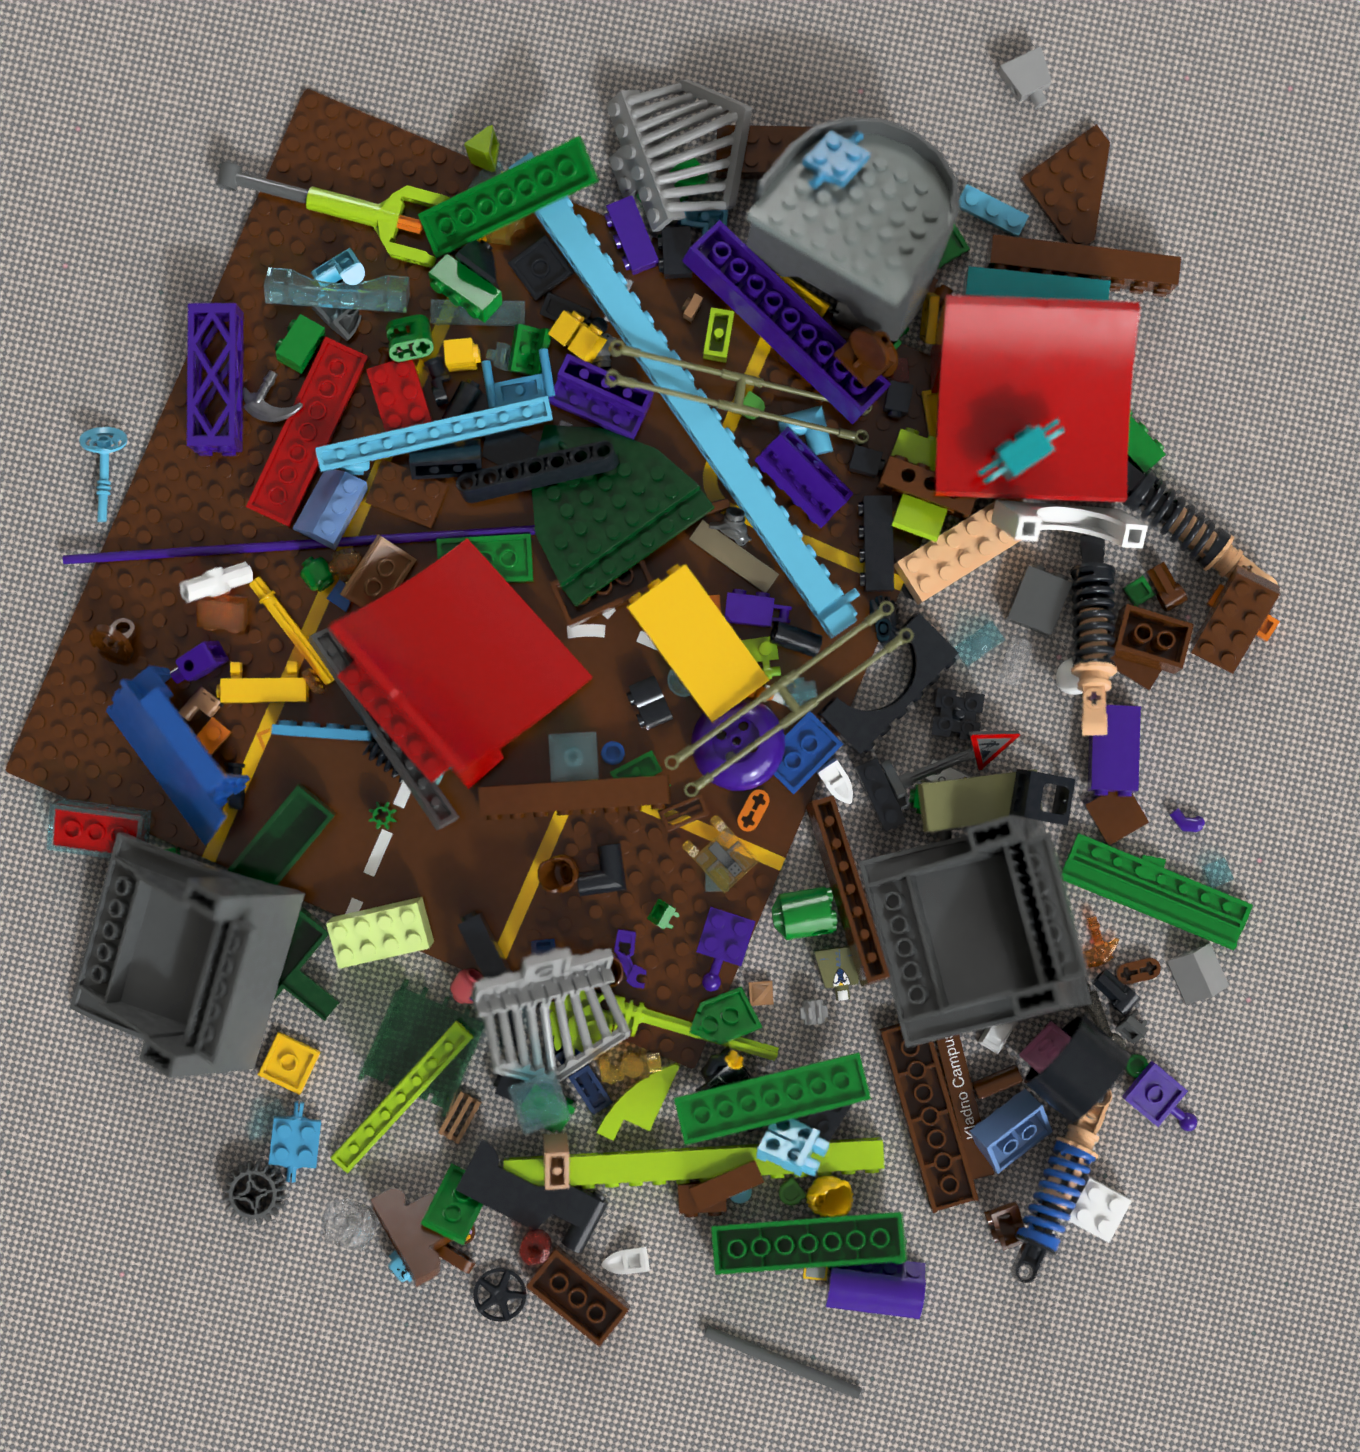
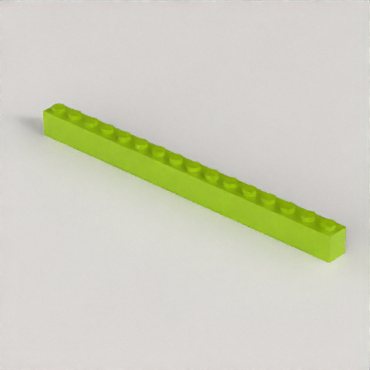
M881 1137L830 1140L829 1149L824 1157L814 1152L811 1155V1158L820 1161V1166L817 1170L818 1176H830L833 1171H841L842 1175L855 1174V1170H865V1173H879V1169H885L883 1139ZM759 1144L569 1154V1185H581L582 1189L596 1188L595 1184H605V1187L613 1188L619 1187V1183H629V1186H642L643 1182L652 1181V1185L667 1184V1180H676L677 1184L690 1183V1179H699L700 1182H704L754 1159L761 1175H770L772 1179L784 1178L785 1174H794V1172L788 1171L768 1160L764 1162L757 1159ZM543 1155L504 1158V1169L534 1185H545ZM802 1172L801 1176L794 1174V1177L808 1176V1174Z

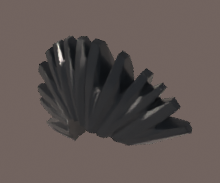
M881 595L876 596L875 601L870 599L869 609L870 614L873 613L884 601H889L894 606L891 615L882 617L875 624L877 639L882 647L885 648L884 645L898 636L895 632H899L900 628H897L896 625L901 623V619H899V608H897L895 601H890V597L887 596L884 599ZM885 604L882 606V611L888 613L891 611V607Z

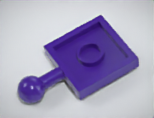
M710 907L696 950L697 953L714 958L710 972L704 975L702 979V985L707 991H716L720 987L721 979L718 975L723 961L742 966L756 921Z
M1152 1060L1122 1095L1124 1100L1157 1127L1161 1125L1170 1113L1179 1120V1126L1184 1131H1192L1197 1127L1198 1121L1196 1116L1189 1112L1184 1113L1176 1106L1188 1090Z

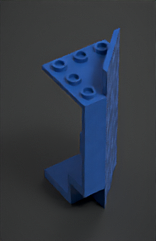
M150 665L133 680L122 679L120 684L123 688L116 690L112 698L114 703L108 706L106 712L203 844L206 845L211 841L226 817L221 807L228 802L227 798L230 795L241 792L246 787L245 783L250 778L248 775L224 774L169 701L174 696L165 684L171 678L170 670Z

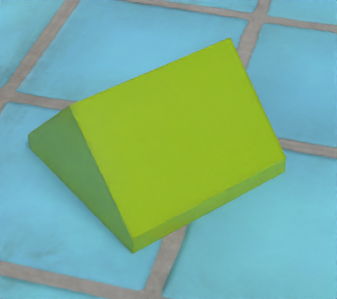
M903 493L895 510L892 526L937 542L947 509Z

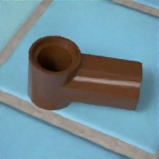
M1165 562L1146 571L1157 592V599L1165 612L1188 601L1184 589L1179 583L1175 582Z

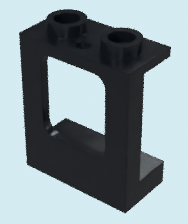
M1017 769L1009 816H1019L1068 826L1075 779L1032 770ZM1047 783L1056 785L1052 813L1041 810L1044 786Z

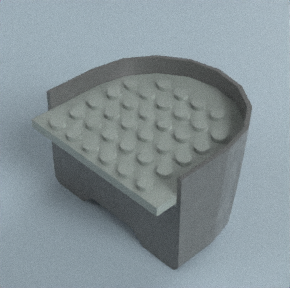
M844 117L815 125L788 147L760 181L755 205L747 215V220L751 224L746 246L779 276L800 277L846 304L861 324L875 332L883 331L888 334L891 341H897L922 308L960 211L958 179L943 153L912 129L882 118ZM830 130L846 139H850L856 131L861 132L864 138L857 145L870 152V159L843 188L827 181H823L817 189L811 188L809 181L815 174L802 166L805 156Z

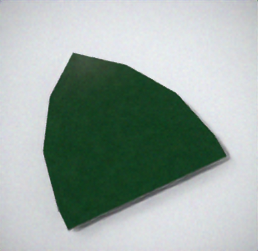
M544 425L537 456L606 440L613 445L619 458L617 467L611 471L532 489L536 537L562 590L575 607L715 509L701 491L700 486L654 447L603 428Z

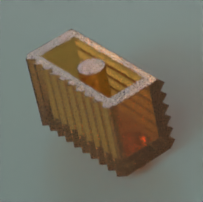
M219 595L197 599V627H203L208 631L221 628L231 633L245 630L248 623V597Z

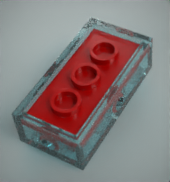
M58 798L50 803L47 850L111 859L117 833H127L149 843L151 810Z

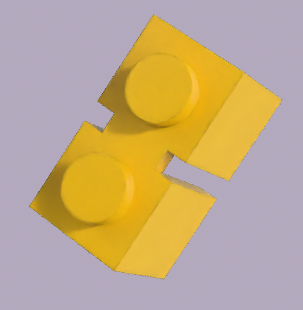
M563 310L548 334L563 346H569L567 349L583 361L592 363L607 342V339L601 335L603 331L593 324L588 326L583 322L585 317L573 310L570 313Z
M472 338L443 340L445 364L449 372L478 370L477 363H481L480 348H478V344L473 343Z

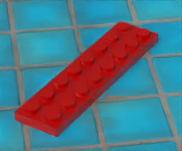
M325 336L294 402V405L302 403L303 407L293 416L287 418L246 505L248 509L285 526H291L319 466L315 448L329 445L369 359L367 355Z

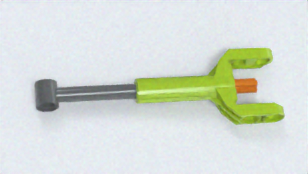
M225 161L221 163L216 185L221 188L236 191L237 186L304 203L306 204V209L372 226L391 258L430 268L435 266L436 258L429 255L426 251L393 243V241H396L399 229L420 234L423 228L419 219L403 215L404 201L433 207L450 199L448 196L406 185L394 192L385 201L377 204L313 186L306 190L241 172L242 167L234 163Z

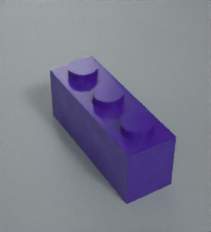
M631 195L606 205L607 213L604 214L608 227L613 226L616 235H613V239L617 249L622 248L625 256L621 257L626 271L630 269L632 275L658 266V257L633 196Z

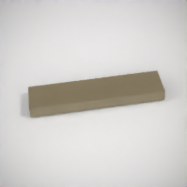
M704 520L701 521L689 538L694 544L762 592L767 593L779 576L777 572L716 529H710L709 524Z

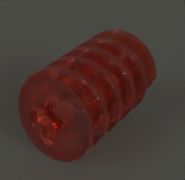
M542 1229L530 1230L525 1234L519 1250L520 1257L524 1263L538 1265L547 1260L552 1245L549 1234ZM534 1244L539 1245L537 1250L533 1249Z

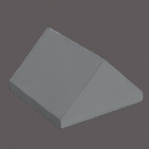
M1210 942L1166 961L1186 1005L1211 998L1229 986Z

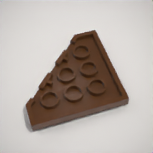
M1097 124L1020 179L1065 243L1088 246L1095 240L1110 148L1109 140Z

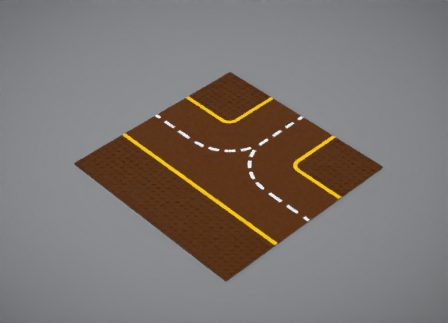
M306 89L301 96L265 179L306 190L313 186L380 204L406 185L452 198L503 172L497 169L494 172L485 170L472 164L467 156L311 89ZM259 192L211 301V303H236L244 312L243 388H246L250 393H256L269 370L278 374L275 383L264 398L265 402L271 406L287 408L294 405L323 343L322 341L302 374L277 361L276 344L281 338L284 339L286 337L290 322L293 319L297 320L300 314L323 326L326 337L369 357L329 445L385 432L366 369L378 366L382 354L378 349L388 347L390 341L386 335V325L391 320L422 314L430 321L434 349L430 355L423 357V359L414 360L433 421L441 420L448 404L437 406L430 382L432 378L430 373L423 368V363L435 358L438 354L444 357L443 364L446 373L451 376V380L443 383L449 403L460 382H466L467 379L479 384L480 387L478 389L486 395L482 364L477 363L478 370L449 372L445 364L443 340L472 338L473 343L478 344V348H480L481 362L491 361L494 383L527 377V375L507 371L515 324L551 330L556 321L540 315L547 294L538 301H535L510 268L508 262L544 235H546L573 271L572 276L550 292L592 310L590 318H603L608 325L605 333L623 342L534 213L477 240L478 242L484 240L493 248L491 251L495 257L499 290L502 293L503 303L485 323L478 318H472L464 308L455 306L447 296L442 293L439 294L431 288L429 271L432 268L391 258L374 227L306 209V204L263 192ZM404 201L403 215L419 219L418 214L431 207ZM572 202L574 214L582 216L587 224L588 234L593 233L600 243L601 253L609 255L614 263L615 273L620 272L627 282L626 286L629 293L633 291L641 302L640 309L643 312L647 311L654 320V329L656 332L662 331L668 341V349L670 351L674 349L681 361L719 370L726 369L763 378L764 381L820 394L693 271L692 278L664 279V272L659 273V265L632 275L630 269L626 271L621 257L625 256L622 248L617 249L613 239V235H616L613 226L608 227L604 215ZM422 228L420 234L402 229L398 230L396 241H393V243L423 250L435 257L424 228ZM649 235L659 260V258H663V249H658V238ZM463 247L449 253L448 255L456 259L455 255ZM351 248L363 266L365 276L359 284H356L362 300L359 304L361 321L356 332L346 341L331 329L312 309L338 286L343 279L322 291L311 272L346 249ZM441 257V258H436L435 265H436L443 257ZM696 293L703 297V303L693 321L689 322L683 318L684 311L682 307L687 298L692 299ZM711 307L734 311L726 363L703 359ZM827 311L823 319L848 342L853 330L832 321L833 314ZM210 322L203 334L202 343L215 322ZM224 322L229 331L230 322ZM407 325L406 328L408 333L410 332L409 325ZM395 328V334H400L398 328ZM219 329L205 350V354L213 366L227 345ZM551 337L548 353L553 384L555 386L558 372L567 353L575 356V354L567 349L569 346H563ZM411 343V344H409L410 351L413 350V349H412V343ZM902 343L896 349L898 367L893 375L885 379L888 382L893 380L914 385L908 413L901 418L890 417L888 412L883 411L888 388L872 404V410L867 415L861 416L854 424L850 423L830 402L764 386L757 387L746 384L744 398L751 391L763 400L765 405L764 412L776 415H785L822 405L827 427L843 428L855 432L860 429L867 431L869 439L861 447L883 452L881 459H885L886 463L901 429L905 430L906 427L919 431V436L928 438L921 392L931 390V356ZM613 346L615 350H620L618 346ZM229 354L226 357L223 364L221 365L220 369L218 370V375L221 374L222 370L229 361ZM623 354L617 357L610 356L612 361L610 363V370L617 371L620 376L653 385L635 357ZM187 355L101 553L311 539L293 530V527L323 473L320 471L319 466L290 527L246 507L287 419L277 422L261 421L250 415L243 407V452H236V456H222V453L213 452V456H199L198 453L187 446ZM202 365V384H203L204 380H205L206 377L208 376V373H207V371L205 370L204 366ZM682 367L683 370H689L695 379L693 381L697 390L701 388L707 398L734 402L737 382L720 378L718 375ZM229 373L227 374L226 378H225L224 381H223V384L225 385V387H226V389L228 390V392H229ZM211 381L207 390L203 394L202 403L208 395L211 388L213 387V381ZM219 391L216 392L204 412L212 427H214L227 406ZM654 392L649 410L634 440L658 449L700 486L701 491L710 502L727 498L730 507L739 508L660 393ZM550 404L553 420L516 429L540 441L544 425L603 427ZM708 405L710 409L715 408L721 416L722 420L720 421L723 428L728 427L735 437L734 444L737 448L742 447L749 457L747 460L750 467L755 466L763 477L761 482L764 487L769 486L776 496L774 501L778 507L782 505L790 516L788 517L789 523L792 526L796 525L803 534L801 540L805 546L810 544L817 555L815 556L819 565L823 563L830 573L828 579L831 583H837L844 595L853 588H856L860 594L859 597L850 602L857 612L855 616L857 621L830 639L818 619L813 615L745 517L744 523L747 526V534L752 540L740 547L779 574L767 593H770V598H775V605L792 607L788 618L791 620L790 625L822 635L819 654L865 621V618L870 615V599L875 601L876 596L882 595L884 599L887 596L890 597V601L894 600L896 602L904 582L895 568L894 590L892 592H864V587H860L859 575L861 572H864L863 563H859V549H863V540H859L858 528L860 525H863L862 516H858V502H862L863 496L892 495L894 518V513L901 497L876 489L882 473H877V476L873 478L848 471L856 444L852 440L840 438L835 434L829 433L833 452L817 455V457L853 492V495L820 528L809 519L808 515L800 507L792 502L791 497L784 490L777 487L775 481L767 473L763 472L754 461L763 449L780 434L777 421L763 417L750 420L741 414ZM229 415L224 421L221 428L219 429L217 435H220L222 430L226 426L227 422L229 421ZM202 427V435H207ZM805 435L798 436L807 445ZM858 435L859 439L863 440V437ZM480 436V437H476V438H471V439H480V441H481V450H482V453H483V447H484L485 436ZM409 453L382 458L410 469ZM482 457V469L497 466V464ZM382 459L370 461V468L368 471H364V475H353L367 482L368 490L343 537L535 525L532 489L476 503H468L462 498L456 487L458 477L433 478L448 484L449 487L433 527L430 529L365 503ZM901 474L905 482H911L908 475ZM924 482V487L932 491V485ZM726 511L700 518L643 559L653 581L657 578L663 580L668 576L666 571L677 563L679 566L686 564L708 596L720 595L721 614L723 617L725 616L728 592L732 593L733 589L746 590V595L756 596V592H762L689 540L702 520L708 524L724 519L723 515ZM893 526L894 564L919 549L923 537ZM536 534L531 535L534 581L508 584L592 675L593 679L546 716L502 746L500 751L504 759L469 789L466 788L451 769H448L444 773L438 787L459 817L456 821L439 830H436L404 781L399 783L400 775L392 778L393 769L386 773L383 771L385 764L380 767L376 766L378 758L370 761L368 760L370 752L362 755L371 741L271 734L272 724L279 725V720L297 722V726H303V722L320 723V728H326L327 723L344 725V729L349 730L350 725L367 726L335 680L328 685L323 683L265 605L259 603L260 599L250 587V583L232 588L230 593L224 596H207L188 603L182 598L179 584L183 581L202 576L203 573L218 567L224 569L246 562L252 569L253 580L261 577L269 589L275 591V597L307 639H309L310 635L330 627L335 621L361 609V607L350 601V607L345 612L326 598L337 582L342 580L334 553L350 549L351 553L355 554L357 561L353 558L352 560L355 563L358 562L359 565L371 545L337 547L336 550L331 548L96 562L6 766V771L9 774L92 810L101 809L107 810L108 814L141 818L140 828H143L145 833L226 868H229L298 784L301 783L333 809L336 814L278 883V886L299 890L305 894L303 901L337 916L423 897L434 943L429 949L420 950V952L459 969L472 968L480 973L481 971L458 927V924L462 923L461 917L473 911L477 915L481 912L483 913L513 973L520 971L523 959L531 955V941L555 939L556 949L569 948L572 956L589 954L596 949L605 950L611 948L613 955L617 957L614 948L618 929L636 931L634 955L630 958L633 964L647 970L646 975L638 974L636 977L638 982L645 983L644 989L632 987L626 982L627 977L623 970L622 981L617 986L611 987L612 992L615 995L625 997V1003H629L632 999L635 1006L642 1002L649 1010L693 1022L700 1002L729 991L739 967L738 965L723 961L718 975L721 979L720 987L716 991H707L703 987L702 979L704 975L710 972L714 958L697 953L696 950L710 907L756 921L751 934L752 937L806 812V806L809 804L820 779L815 772L794 795L774 775L764 784L745 791L727 790L710 782L698 792V794L702 793L710 815L670 832H666L658 813L661 809L651 810V805H643L642 810L628 811L627 807H618V812L604 813V808L594 809L595 813L580 814V810H571V815L557 816V811H549L548 816L533 817V813H524V818L510 819V814H502L501 819L487 820V816H480L478 787L613 779L610 774L611 771L653 750L663 769L661 773L655 776L669 775L671 804H665V808L690 798L684 792L685 786L688 783H694L703 776L697 768L692 755L680 762L677 769L670 770L665 765V760L668 756H674L688 745L691 746L694 726L703 711L626 608L630 603L623 604L570 628L550 585L551 582L557 580V577ZM437 541L393 543L417 559L402 584L438 560ZM311 556L314 559L318 557L325 558L335 571L334 583L322 592L318 590L311 591L300 577V572L303 569L301 564ZM350 578L344 579L342 581L345 584H347ZM773 609L772 617L779 618L780 610ZM126 618L135 625V636L130 642L134 654L129 662L115 664L103 658L98 653L100 649L97 646L94 648L91 645L89 634L98 624L110 626L115 620ZM772 622L771 628L729 623V625L740 640L769 637L776 622ZM876 622L862 629L786 686L799 706L812 697L815 698L873 656L879 642L875 630ZM120 628L118 629V631L121 633H126L129 631V629ZM205 641H219L230 661L198 680H183L178 684L172 677L167 680L165 684L174 695L169 701L178 713L200 685L217 697L216 688L217 684H220V679H231L230 662H240L243 664L242 678H288L287 662H299V678L309 679V702L224 703L225 705L223 707L220 706L213 716L232 733L211 756L224 774L226 772L224 762L245 764V768H242V775H248L250 780L245 783L243 809H230L228 797V802L221 807L226 817L211 841L204 845L107 714L108 706L114 703L112 698L116 690L123 688L120 684L122 679L133 680L150 665L168 668L171 672L178 667L175 662L176 659ZM777 645L779 660H771L770 667L780 666L781 676H773L772 679H769L762 686L769 688L789 672L798 669L813 657ZM757 662L758 665H759V666L761 667V669H762V668H763L762 662ZM867 668L818 702L819 705L810 710L836 737H838V734L817 713L833 697L839 698L851 707ZM655 675L674 719L647 730L646 726L641 728L636 714L640 713L636 704L631 705L626 693L630 692L628 686ZM776 693L772 700L761 702L773 711L779 721L792 712L779 693ZM200 709L190 721L182 717L195 736L211 719ZM805 715L783 729L784 734L786 735ZM741 722L738 727L739 730L746 731L749 725L747 722ZM719 732L717 739L724 740L727 736L726 732ZM738 737L733 739L737 745L741 743ZM610 741L620 743L625 751L623 760L616 765L606 763L601 756L602 747ZM757 746L756 748H754V749H753L752 751H750V752H751V753L756 752L758 746ZM670 758L668 765L670 767L676 766V759ZM690 785L687 788V792L691 795L694 794L696 787ZM764 790L768 794L770 802L758 826L752 831L742 830L737 824V818L751 792ZM760 793L758 796H753L752 799L755 801L752 809L756 810L759 804H765L763 794ZM697 799L666 812L664 815L667 818L700 804V801ZM376 802H380L382 807L387 802H390L389 808L391 810L397 809V812L393 813V818L397 822L388 823L390 826L388 830L384 824L379 829H376L377 823L375 821H368L370 818H373V813H370L368 810H375L377 808ZM700 808L669 821L668 824L672 826L703 813L704 810ZM381 809L380 815L377 816L378 819H383L385 822L388 812H383ZM750 811L747 817L743 816L741 818L744 822L743 826L746 828L748 825H754V821H752L753 811ZM717 841L727 851L739 841L741 845L730 856L735 862L741 863L747 871L740 872L734 878L726 873L728 870L721 863L709 874L707 871L711 870L720 861H717L706 871L717 860L708 848ZM739 842L727 853L729 854L739 844ZM621 843L627 890L580 896L578 881L569 891L564 893L548 892L540 886L537 870L542 862L561 854L575 861L578 873L600 870L597 846ZM704 853L708 859L701 865L696 859ZM658 899L674 907L675 911L680 915L678 918L672 916L668 922L673 925L672 929L667 927L662 929L647 919ZM619 942V951L624 952L626 955L629 954L631 943ZM603 999L600 1002L601 1008L610 1010L606 999ZM646 1023L638 1024L635 1036L632 1037L630 1033V1036L625 1039L630 1043L691 1069L696 1067L707 1042Z

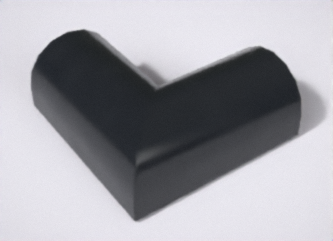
M621 843L597 846L600 870L580 872L578 874L579 895L587 896L627 890Z

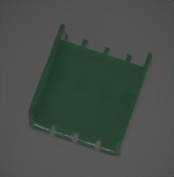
M405 978L401 987L393 995L357 1079L362 1081L367 1076L384 1082L386 1075H390L387 1084L395 1087L457 1020L474 1037L418 1097L427 1101L429 1094H434L431 1103L444 1108L441 1116L446 1118L455 1102L486 1030L483 1021L469 1016L472 1009L471 1006H467L465 1012L462 1013L447 1006L450 1000L448 996L445 997L443 1004L427 998L426 994L429 988L425 986L421 995L406 989L409 980Z

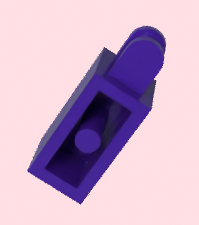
M733 589L732 593H727L724 618L728 623L771 628L772 622L776 621L790 624L791 620L788 618L792 607L775 605V598H770V593L756 592V596L746 595L747 591ZM773 609L780 610L779 618L772 617Z

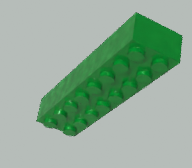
M903 1212L711 1226L715 1275L907 1261Z

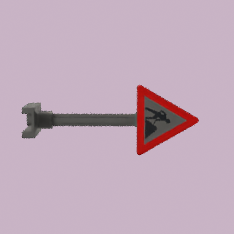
M1018 730L969 732L971 748L911 773L906 772L898 775L890 760L882 762L881 766L901 810L910 807L905 788L912 786L914 782L975 757L978 770H982L1020 736Z

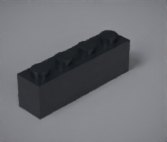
M892 495L863 496L862 502H858V516H862L863 525H860L858 528L859 540H863V549H859V563H863L864 572H861L859 575L860 587H864V592H892L894 590Z

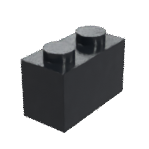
M690 226L665 227L662 229V235H658V249H663V258H659V273L664 272V279L692 278V270L682 262L691 247Z

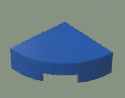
M339 580L326 599L347 612L350 607V600L340 595L346 584Z

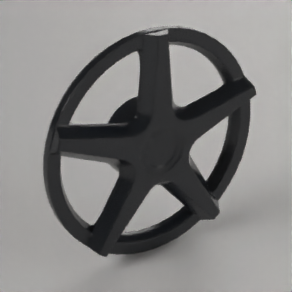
M494 1268L485 1272L477 1280L473 1292L474 1303L478 1312L487 1319L497 1322L509 1321L517 1316L523 1309L527 1297L526 1287L521 1277L506 1268ZM495 1272H504L498 1285H494L484 1278ZM510 1275L518 1280L522 1291L508 1289ZM480 1285L490 1293V1296L481 1304L478 1300V1288ZM522 1299L517 1310L510 1314L507 1304L508 1300ZM497 1304L503 1317L492 1316L484 1310Z

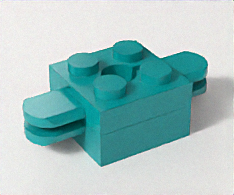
M1054 420L1042 429L1039 425L1034 429L1029 425L1014 436L1016 441L1012 442L1009 439L994 450L997 454L991 457L993 462L977 472L979 476H982L995 466L998 467L999 470L983 480L985 485L1001 474L1008 481L1054 451L1055 449L1050 441L1063 433L1065 429L1061 427L1048 437L1044 433L1059 424V420Z

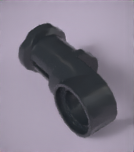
M443 356L429 359L423 363L431 375V389L438 407L449 403L443 383L451 380V376L446 373Z
M224 762V766H226L225 774L242 775V768H245V764ZM244 789L237 794L233 793L229 796L230 809H243L245 801Z

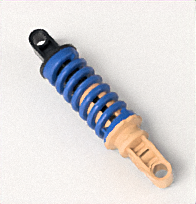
M1111 1090L1104 1096L1103 1101L1098 1102L1085 1116L1074 1122V1124H1068V1132L1065 1137H1056L1055 1139L1056 1143L1053 1151L1057 1157H1050L1048 1164L1052 1169L1046 1168L1043 1171L1044 1177L1048 1180H1040L1038 1187L1042 1192H1035L1033 1194V1199L1039 1204L1033 1203L1028 1206L1029 1212L1034 1216L1025 1215L1023 1222L1028 1228H1019L1014 1235L1016 1239L1022 1242L1011 1268L1013 1278L1019 1282H1032L1036 1278L1045 1254L1054 1256L1057 1254L1056 1251L1061 1240L1053 1234V1230L1061 1233L1065 1232L1066 1227L1057 1221L1059 1218L1065 1221L1070 1220L1071 1215L1063 1210L1075 1208L1076 1204L1071 1201L1072 1196L1079 1197L1081 1195L1076 1186L1077 1184L1083 1186L1086 1183V1180L1080 1176L1082 1172L1090 1173L1091 1169L1086 1166V1163L1090 1165L1099 1156L1093 1151V1146L1100 1138L1096 1134L1102 1126L1105 1113L1112 1100ZM1022 1265H1027L1029 1268V1275L1026 1278L1019 1276V1268Z

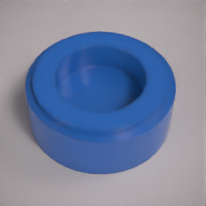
M610 741L602 747L601 756L606 763L616 765L623 760L625 751L620 743Z

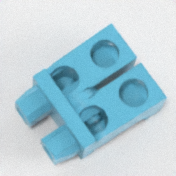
M790 1119L769 1125L768 1131H766L757 1148V1159L764 1162L766 1160L773 1162L788 1171L794 1172L798 1176H801L802 1172L815 1176L820 1166V1161L811 1158V1155L814 1152L824 1157L830 1143L819 1137L820 1131L814 1128L811 1129L795 1119Z

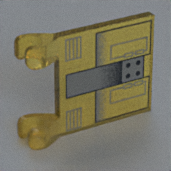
M715 815L711 818L710 823L720 834L700 852L689 840L683 844L682 848L725 893L751 870L759 860L728 828L718 815Z

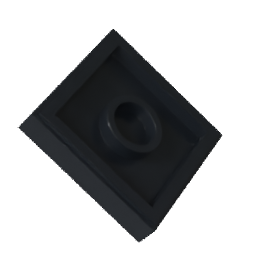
M546 235L508 262L510 268L535 301H538L573 275V271Z

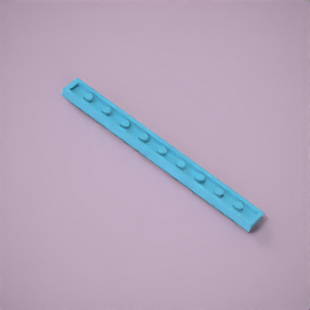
M548 396L317 447L315 450L320 471L324 472L553 420Z

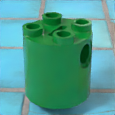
M819 887L778 894L771 909L774 928L786 941L831 934L833 931H837L836 911L831 910L833 901L831 887Z

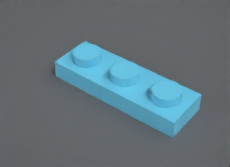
M966 184L959 198L961 210L1014 237H1019L1029 215Z

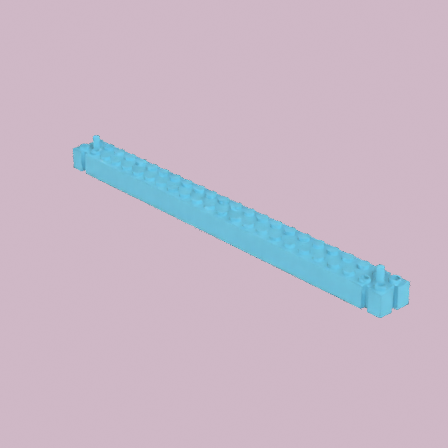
M530 152L508 167V170L535 156ZM566 197L534 212L627 346L641 349L644 352L681 360L674 349L672 351L668 349V341L662 331L656 332L651 315L647 311L643 312L640 309L641 302L633 291L629 293L626 286L627 282L620 272L615 273L614 263L609 255L601 253L598 239L593 233L588 234L587 224L582 216L574 214L573 204L570 199ZM643 357L635 358L653 385L707 398L701 388L698 390L695 388L693 382L695 379L688 369L683 370L681 366ZM660 393L735 503L745 512V517L813 615L818 619L829 638L832 639L857 621L855 617L857 612L850 602L860 596L856 588H853L844 595L837 583H831L828 579L830 576L829 571L823 563L821 565L815 560L817 555L810 544L805 546L801 540L803 534L796 525L792 526L789 523L788 517L790 516L782 505L778 507L774 501L776 496L769 486L764 487L761 482L763 477L755 466L750 467L747 453L742 447L737 448L734 444L735 437L728 427L723 428L720 421L722 418L715 408L710 409L704 403Z

